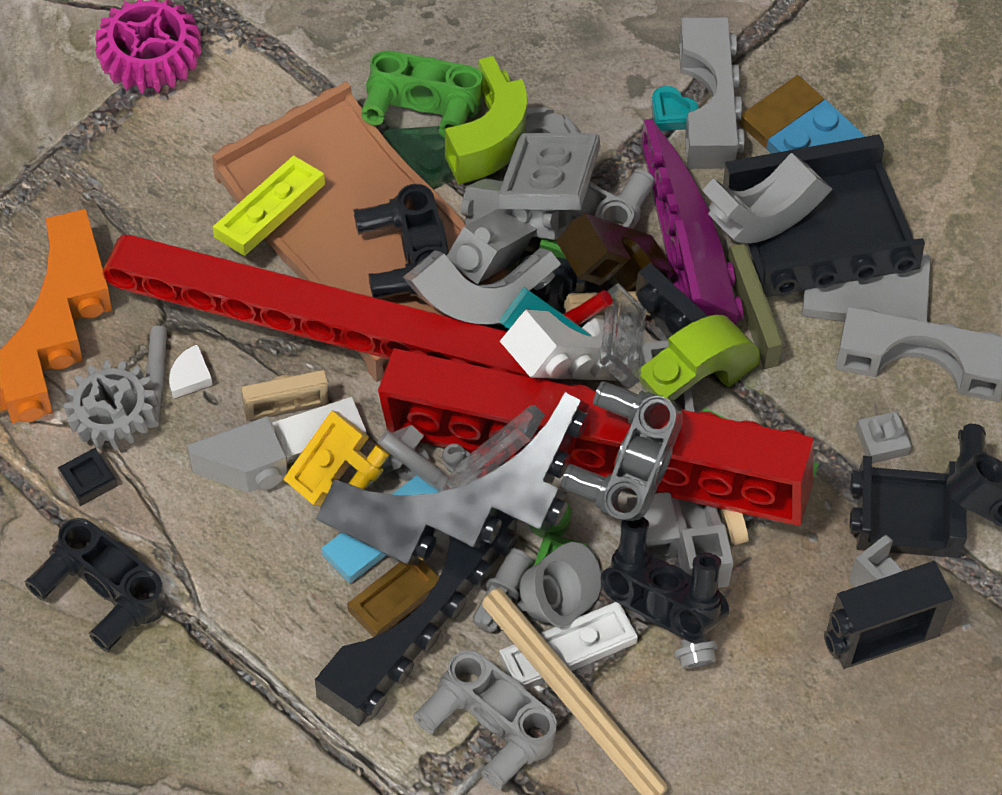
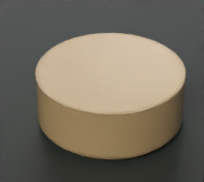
M720 509L722 524H725L729 543L735 546L748 542V533L743 514Z

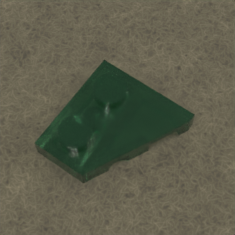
M439 126L388 129L384 131L386 141L433 190L455 180L445 158V138L440 135Z

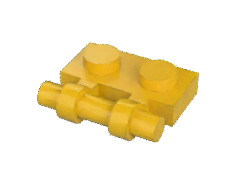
M331 410L283 480L311 504L321 506L334 479L339 481L350 464L358 471L348 484L366 489L371 481H377L384 471L382 465L390 453L376 444L368 457H366L360 450L369 436L340 412Z

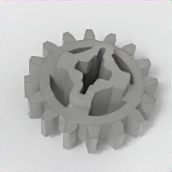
M106 360L103 364V370L97 371L96 368L90 365L88 366L89 376L87 378L78 375L74 377L78 388L66 389L65 393L69 402L63 404V408L68 417L67 421L72 432L77 431L83 443L92 438L95 448L100 449L105 441H110L112 448L117 449L119 439L125 438L127 442L132 444L134 443L132 433L136 430L144 434L148 432L145 420L156 419L153 407L158 405V399L150 377H144L140 367L137 366L129 371L126 361H121L117 368H112L109 360ZM108 399V400L110 401L111 405H110V404H107V402H106L105 400Z

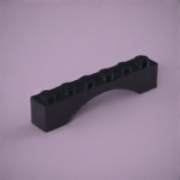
M501 511L498 519L502 520L500 530L491 544L486 542L483 549L472 547L449 535L447 560L438 582L426 600L408 618L390 630L365 641L342 646L315 678L316 698L358 727L368 715L372 718L375 717L387 700L386 693L395 682L402 684L410 675L414 667L413 660L422 650L427 652L434 646L441 633L440 627L448 618L455 619L461 613L467 602L466 596L474 586L480 588L487 581L492 573V564L500 554L506 556L509 549L514 548L519 538V534L516 533L517 518Z

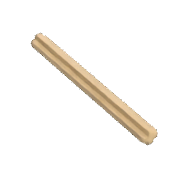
M496 588L488 593L483 599V608L641 795H663L668 788L665 781L506 593L500 588Z

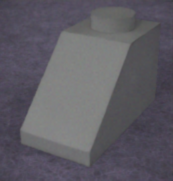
M267 416L187 445L189 463L194 474L248 493L257 489L266 490L273 488L288 473L286 456Z

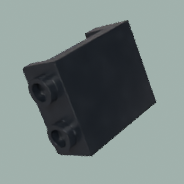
M863 455L859 470H852L850 481V495H857V507L851 508L849 532L857 533L856 550H866L883 536L888 535L893 541L890 553L960 558L967 540V509L957 504L951 498L946 487L947 479L955 473L956 461H949L946 473L875 468L872 467V456Z

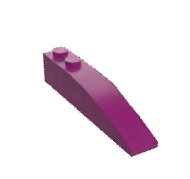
M645 119L641 144L647 171L655 179L652 194L666 257L675 272L671 276L672 283L706 315H724L737 326V321L743 320V307L741 298L739 296L734 297L732 286L735 285L732 262L725 261L722 245L712 217L708 214L709 210L689 171L652 119Z

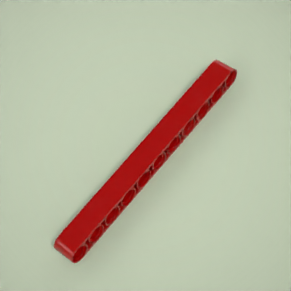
M121 235L117 239L102 273L108 283L122 290L390 359L394 348L405 351L420 350L429 356L448 360L458 358L471 365L485 368L500 367L510 373L530 377L500 342L507 333L506 331L468 323L440 314L133 235Z

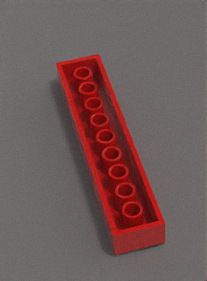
M394 348L378 388L386 428L391 433L412 425L423 435L420 440L421 443L444 448L456 443L460 444L464 450L471 454L489 458L500 456L503 461H509L530 443L547 424L563 395L567 393L589 404L586 413L590 414L585 431L580 438H573L567 451L571 455L569 464L604 477L608 474L612 475L618 451L631 427L627 418L593 405L596 391L587 386H570L551 382L547 378H531L510 373L500 367L485 368L471 365L458 358H451L449 360L429 356L420 350L405 351ZM665 405L655 407L650 413V423L655 429L665 427L670 421V411ZM682 410V426L673 447L670 463L655 494L668 492L671 494V498L801 526L813 485L814 437L805 436L796 430L781 431L762 427L753 421L739 422L720 418L711 412L702 411L696 413Z

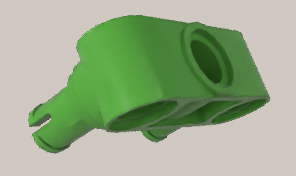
M386 50L378 52L372 56L370 61V75L366 83L368 96L361 111L362 119L371 125L382 124L389 105L409 108L419 112L440 114L443 117L440 122L439 133L445 138V128L465 124L467 118L474 117L480 112L483 75L475 67L438 60L433 57H422Z

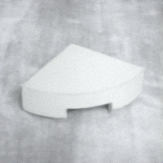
M198 345L184 351L171 368L169 383L173 399L212 386L211 375Z

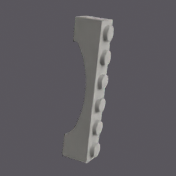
M668 340L641 343L638 369L667 348ZM641 385L642 391L648 392V391ZM690 387L673 401L678 404L680 409L695 412ZM672 498L680 534L678 558L681 569L692 576L693 559L695 557L698 558V554L704 552L715 554L722 561L719 570L718 588L729 586L733 558L725 524H722L716 507Z

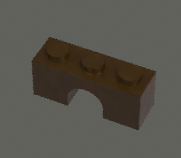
M586 213L572 220L568 224L567 230L556 239L557 244L577 277L585 281L602 285L613 275L623 291L628 292L636 291L638 272L649 263L667 279L675 274L652 235Z

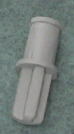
M509 549L507 557L495 578L489 579L486 583L488 591L485 596L492 590L500 588L512 602H516L519 598L517 591L520 587L521 578L534 563L533 559L519 549ZM481 602L473 616V623L483 631L494 632L499 625L483 608Z

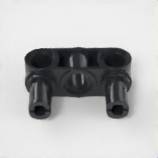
M410 184L402 188L395 198L389 199V203L353 209L358 235L392 228L395 231H400L406 260L405 267L387 272L368 274L371 294L374 298L410 293V296L419 297L403 277L433 251L437 250L446 256L449 253L444 225L439 218L431 189L422 184Z
M970 423L958 432L960 455L955 463V473L947 479V491L951 498L963 508L1002 527V461L987 454L986 431L984 427L979 424Z
M641 517L633 521L622 520L619 547L612 555L611 565L602 572L600 577L603 590L612 600L643 616L647 621L659 625L690 642L699 641L728 617V602L718 589L719 570L722 561L717 555L706 552L698 554V558L695 557L693 559L691 576L680 567L671 565L647 552L646 540L649 521L646 518Z
M84 518L71 519L62 525L59 530L58 540L49 551L50 557L25 580L28 590L38 599L44 601L68 575H78L99 596L112 602L114 608L89 632L92 641L105 652H109L133 626L139 627L141 624L154 622L159 619L166 607L163 585L159 575L139 560L124 544L114 540L91 521ZM79 542L89 543L81 549L72 548L73 545ZM143 592L153 593V596L149 599L138 600L135 598Z

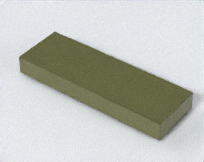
M744 243L730 245L727 262H732L734 268L735 285L733 288L736 296L741 298L743 315L754 344L759 349L761 363L764 369L776 367L780 362L783 341L746 245Z

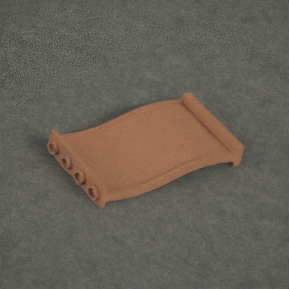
M346 81L335 88L324 90L317 98L302 106L293 107L284 116L268 125L265 124L257 127L251 134L239 141L224 145L217 153L212 155L213 169L216 181L223 183L237 204L293 155L323 172L325 185L265 238V241L300 279L372 297L368 274L387 272L405 267L406 260L400 231H395L392 228L358 235L353 209L389 203V199L395 198L405 186L422 184L431 189L434 195L439 218L442 220L445 229L448 252L466 224L399 156L378 129L362 119V108L352 95L351 86ZM504 269L479 284H491L505 278L509 274ZM460 272V274H461L465 279H467L469 282H471V283H473V284H476L474 281H472L470 278H468L467 276H465L463 273ZM410 293L378 298L451 317L433 308L419 297L410 296ZM359 352L366 362L369 374L376 382L380 381L390 359Z

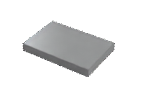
M521 133L498 194L499 209L581 210L601 147L600 135L597 133Z
M923 254L920 269L911 270L907 273H894L872 277L865 281L856 280L835 284L827 288L804 290L802 316L844 321L847 308L850 306L855 308L867 307L880 313L895 316H912L920 321L927 322L930 255Z

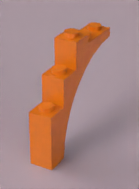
M86 209L45 218L49 239L47 273L38 300L24 324L4 347L0 349V411L8 410L11 424L20 421L32 422L38 420L43 415L53 413L42 371L65 369L74 363L82 362V354L73 320L94 318L104 312L112 311L108 286L102 275L103 268Z

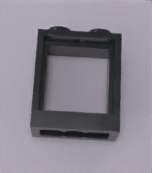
M934 560L837 593L832 612L829 615L830 619L827 630L824 632V639L829 653L833 657L838 656L843 669L940 637L954 597L936 561Z

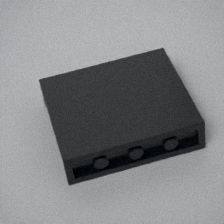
M880 134L725 162L723 185L732 191H744L758 185L769 177L790 153H793L808 164L832 188L830 193L809 214L789 229L764 241L744 243L750 254L765 297L784 296L802 290L827 288L835 284L856 280L865 281L872 277L894 273L902 274L920 269L925 241L923 238L913 239L882 164L884 143Z

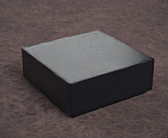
M96 448L58 467L59 475L79 506L118 486L115 476Z

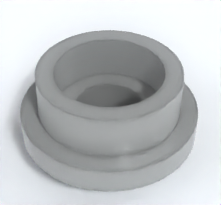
M705 635L697 642L681 640V648L673 652L675 659H680L682 669H690L715 662L714 651L718 649L716 641L707 642Z

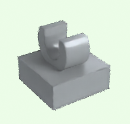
M898 411L857 421V434L865 455L872 456V463L909 455L911 445Z
M412 425L393 432L396 437L427 460L430 458L423 448L417 446L423 435ZM391 454L382 465L384 469L382 475L395 470L400 478L407 481L416 476L407 466Z

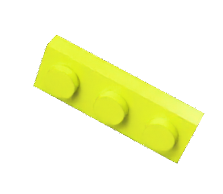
M293 155L212 226L214 238L246 256L325 185L324 173Z

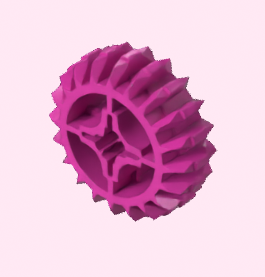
M123 0L121 10L111 8L109 18H101L100 29L96 30L95 40L97 47H95L101 69L104 71V74L110 75V79L114 84L122 82L127 91L134 86H138V90L142 94L146 88L153 87L159 94L162 85L166 84L174 89L176 79L187 81L188 71L196 70L197 59L200 58L202 52L200 43L201 32L198 26H196L193 14H187L183 4L174 7V3L171 0H165L162 3L159 0H137L133 4ZM170 35L175 37L178 41L170 39ZM119 48L127 49V53L131 55L125 54Z

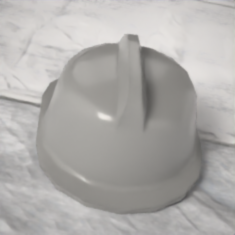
M568 542L559 546L524 573L520 582L521 601L516 604L517 608L521 612L527 611L536 621L551 623L562 628L571 624L591 608L598 599L601 590V571L596 557L589 548L581 543Z

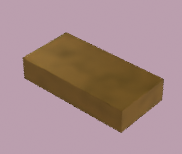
M796 75L742 113L739 125L766 149L768 139L820 104L825 98L799 75Z
M421 560L419 566L408 565L400 561L348 602V612L372 637L393 628L426 600L438 582L439 576L423 560Z

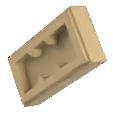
M324 370L296 376L282 375L275 377L271 381L241 387L246 421L329 404L328 385Z

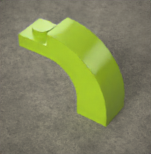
M494 56L478 59V70L483 75L482 97L489 111L475 121L445 128V158L458 185L484 178L511 161L520 134L526 133L527 92L522 79L510 82L507 71L500 70Z
M712 315L689 324L668 338V347L636 371V379L647 391L673 401L711 373H714L729 388L759 365L760 353L756 345L728 317Z

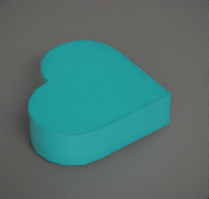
M661 86L652 94L651 109L653 121L661 131L685 130L688 113L699 109L698 104L693 99L682 97L680 91L672 86Z

